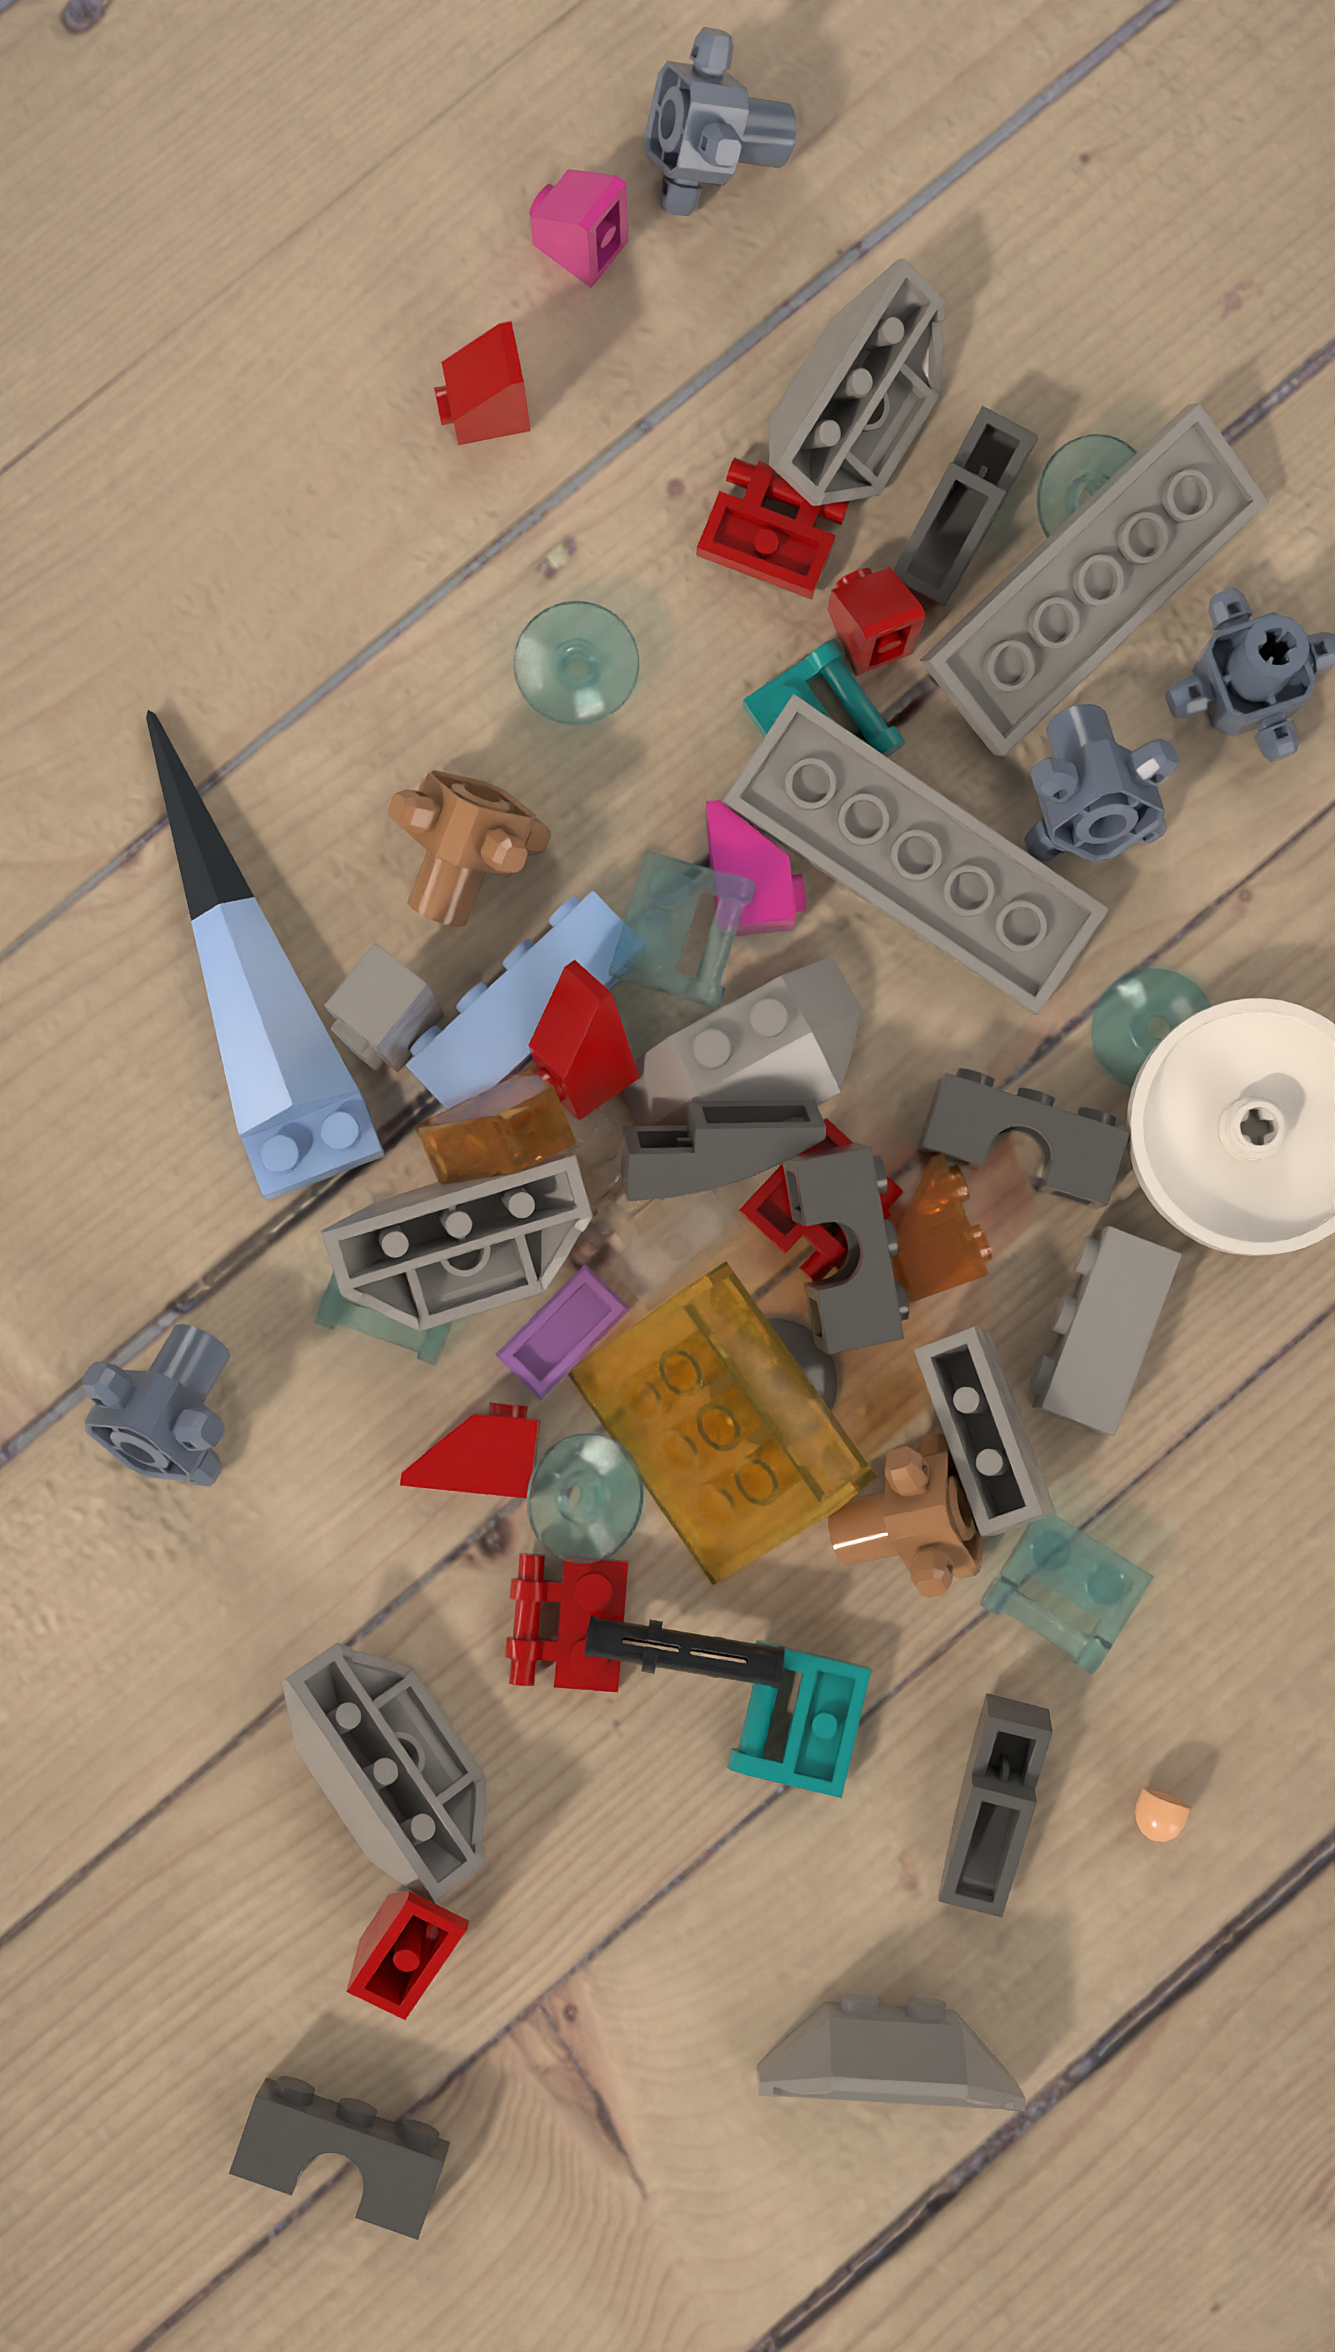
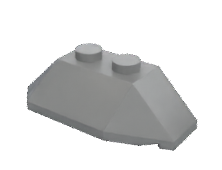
M905 258L894 262L831 318L768 419L769 466L812 506L879 496L941 396L943 342L940 321L945 320L946 301Z
M831 956L783 974L667 1037L634 1060L640 1079L622 1090L621 1094L639 1126L686 1125L687 1102L815 1100L817 1106L841 1093L863 1009L835 959Z
M570 1153L502 1162L381 1199L321 1230L341 1296L356 1303L359 1302L421 1332L544 1293L569 1255L581 1231L585 1230L593 1215L576 1155Z
M336 1643L282 1681L296 1751L372 1863L416 1895L433 1903L438 1902L485 1864V1846L482 1845L485 1823V1775L413 1668L375 1655L353 1651L352 1647Z
M844 1994L841 1996V2003L824 2002L757 2064L756 2081L759 2096L988 2108L1025 2112V2096L1016 2079L954 2009H946L944 2001L933 1998H909L906 2000V2007L880 2005V1999L872 1995Z

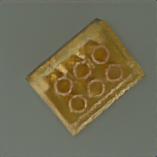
M727 1261L678 1292L568 1373L576 1388L712 1585H715L833 1514L877 1478Z

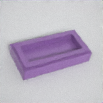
M584 1264L495 1355L542 1400L631 1309Z

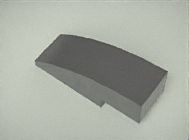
M982 405L953 462H950L893 570L906 586L946 606L1038 441L1037 434Z
M816 1101L687 1102L686 1125L622 1126L621 1176L627 1201L672 1198L713 1190L753 1177L796 1157L825 1139L826 1125Z
M986 1693L954 1816L938 1894L939 1902L1003 1917L1037 1804L1035 1789L1053 1732L1049 1709Z

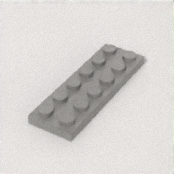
M1189 404L919 661L992 754L1004 757L1269 501L1201 404Z
M795 694L792 695L722 801L723 804L737 815L1033 1015H1039L1109 910L1099 901Z

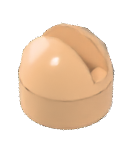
M1142 1787L1134 1813L1136 1814L1137 1825L1146 1837L1153 1841L1165 1842L1174 1839L1182 1832L1192 1807L1172 1795L1149 1787Z

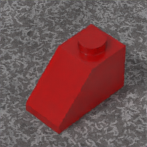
M512 321L497 324L441 362L446 385L434 387L441 425L454 423L458 445L531 431L524 379Z
M891 567L872 573L870 568L858 569L837 581V588L831 590L827 610L855 677L913 654L926 615L920 602Z
M573 960L564 967L528 1046L538 1070L532 1074V1080L540 1094L551 1106L561 1103L580 1121L640 1079L612 993L582 965Z
M490 1402L488 1414H472L402 1471L400 1486L530 1499L533 1497L541 1420L527 1419L528 1406Z
M410 1891L389 1894L359 1939L346 1992L406 2020L467 1931L469 1920Z

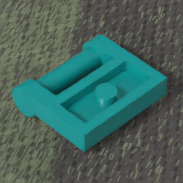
M836 639L822 644L806 659L743 699L742 707L763 738H765L793 694L830 718L809 687L810 683L823 676L868 741V745L888 758L906 743L895 726L888 728L843 662L846 654Z
M756 1640V1644L785 1647L783 1669L801 1673L782 1759L780 1760L763 1755L778 1689L768 1685L753 1683L738 1748H731L727 1768L747 1776L842 1798L871 1673L870 1667L793 1649L769 1641Z

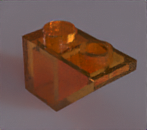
M530 1070L512 1077L414 1126L435 1176L441 1185L519 1173L577 1144L554 1086Z
M944 1154L934 1156L924 1163L895 1226L898 1255L892 1258L909 1303L988 1275L984 1262L992 1260L991 1249L980 1224L970 1226L962 1202L970 1200L964 1176L957 1164L948 1167Z

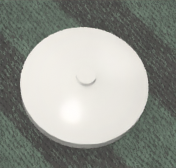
M1266 998L1233 1000L1212 1006L1193 1015L1167 1033L1153 1048L1141 1066L1131 1090L1126 1117V1130L1130 1131L1127 1145L1132 1167L1141 1188L1156 1210L1173 1227L1196 1242L1215 1250L1246 1256H1266L1295 1251L1319 1242L1335 1232V1024L1310 1009L1282 1000Z

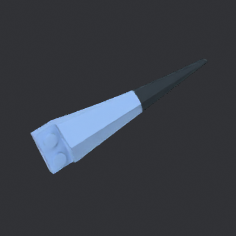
M148 710L146 715L147 725L238 1134L242 1138L262 1197L269 1201L386 1155L364 1096L268 923L156 714Z

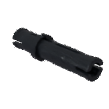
M595 1615L590 1616L584 1657L590 1658L593 1656L642 1665L641 1672L653 1674L657 1667L713 1678L768 1685L776 1689L780 1686L785 1647H772L718 1636L662 1628L663 1621L651 1619L649 1626L597 1618ZM625 1640V1641L643 1643V1644H645V1645H651V1646H657V1647H658V1646H661V1647L673 1648V1649H677L679 1652L668 1651V1650H662V1649H659V1648L648 1647V1646L644 1647V1646L626 1644V1643H623L622 1641ZM690 1652L739 1659L746 1661V1663L693 1655Z

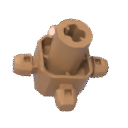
M437 770L427 773V776L421 780L418 790L406 789L394 794L388 808L389 817L427 850L407 904L424 917L450 926L462 927L466 925L486 873L510 877L513 873L523 869L527 856H534L546 851L551 838L550 829L536 818V814L507 791L485 781Z
M936 1434L924 1437L917 1451L907 1446L891 1450L886 1455L885 1491L833 1502L829 1508L828 1528L830 1539L838 1559L844 1565L850 1566L899 1555L910 1571L911 1580L920 1594L928 1598L944 1595L952 1583L953 1576L963 1579L976 1576L980 1572L983 1555V1537L979 1533L945 1435Z

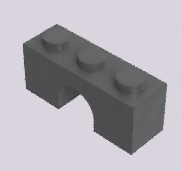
M958 1068L956 1076L945 1073L938 1081L916 1152L977 1171L985 1165L990 1146L997 1135L1004 1132H1019L1030 1137L1038 1145L1043 1156V1170L1036 1191L1096 1210L1108 1205L1130 1135V1131L1114 1127L1116 1117L1087 1107H1079L1078 1114L1070 1113L1053 1107L1054 1097L1029 1088H1019L1017 1095L992 1088L995 1081L994 1078L970 1069Z
M853 1143L802 1153L784 1162L783 1169L792 1220L805 1226L836 1222L844 1231L848 1243L846 1260L838 1272L826 1279L804 1283L814 1346L830 1355L904 1339L901 1321L908 1320L909 1306L902 1283H895L891 1258L898 1255V1241L892 1221L883 1217L880 1194L887 1192V1177L881 1157L879 1155L873 1156L871 1146Z
M280 2076L277 2081L265 2078L255 2096L229 2174L292 2196L301 2177L304 2165L309 2160L324 2153L341 2154L353 2161L363 2179V2195L355 2218L418 2240L450 2142L438 2138L439 2132L426 2123L405 2119L400 2125L376 2116L377 2110L363 2101L353 2098H341L338 2103L315 2095V2088L298 2078Z

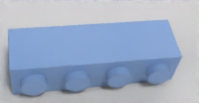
M594 891L589 893L582 901L577 896H573L564 902L550 917L548 922L553 928L536 944L530 939H526L519 944L503 961L502 965L507 969L503 975L490 987L484 982H480L473 987L456 1005V1009L461 1013L443 1030L437 1025L431 1027L411 1046L409 1051L414 1057L406 1064L407 1068L462 1127L468 1124L534 1062L528 1044L566 965L576 960L610 991L646 957V945Z

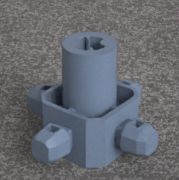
M703 27L695 37L689 57L694 61V64L667 61L658 72L645 132L646 155L665 174L660 194L661 203L668 213L674 215L689 216L695 210L703 189L699 182L725 185L734 175L737 163L781 168L789 160L794 148L796 117L791 104L748 97L747 88L726 71L731 68L733 42L731 35L721 29Z
M1231 588L1217 593L1209 602L1208 612L1213 630L1220 631L1213 634L1200 652L1192 669L1193 675L1175 682L1166 692V701L1173 717L1185 719L1204 714L1207 710L1213 728L1232 737L1257 729L1258 733L1254 739L1262 756L1270 763L1290 757L1298 751L1299 738L1294 720L1287 721V718L1292 717L1308 700L1316 683L1315 675L1331 669L1335 664V634L1320 632L1307 636L1299 623L1290 617L1282 616L1275 612L1249 620L1253 611L1245 595L1239 589Z
M1079 704L1057 713L1049 721L1046 728L1053 757L1044 758L1031 771L1032 781L1044 817L1027 832L1024 838L1027 852L1042 862L1051 861L1066 851L1094 862L1115 858L1136 842L1150 844L1162 837L1167 830V826L1164 820L1165 810L1157 786L1172 774L1179 763L1174 747L1161 738L1150 740L1133 752L1117 744L1106 711L1097 705Z
M178 1324L174 1326L148 1371L122 1370L115 1364L93 1363L82 1378L85 1394L95 1403L85 1419V1432L127 1468L148 1478L186 1481L191 1485L210 1487L216 1482L222 1471L219 1456L212 1448L218 1444L225 1428L221 1418L209 1409L204 1402L230 1358L229 1350L209 1333L191 1325Z

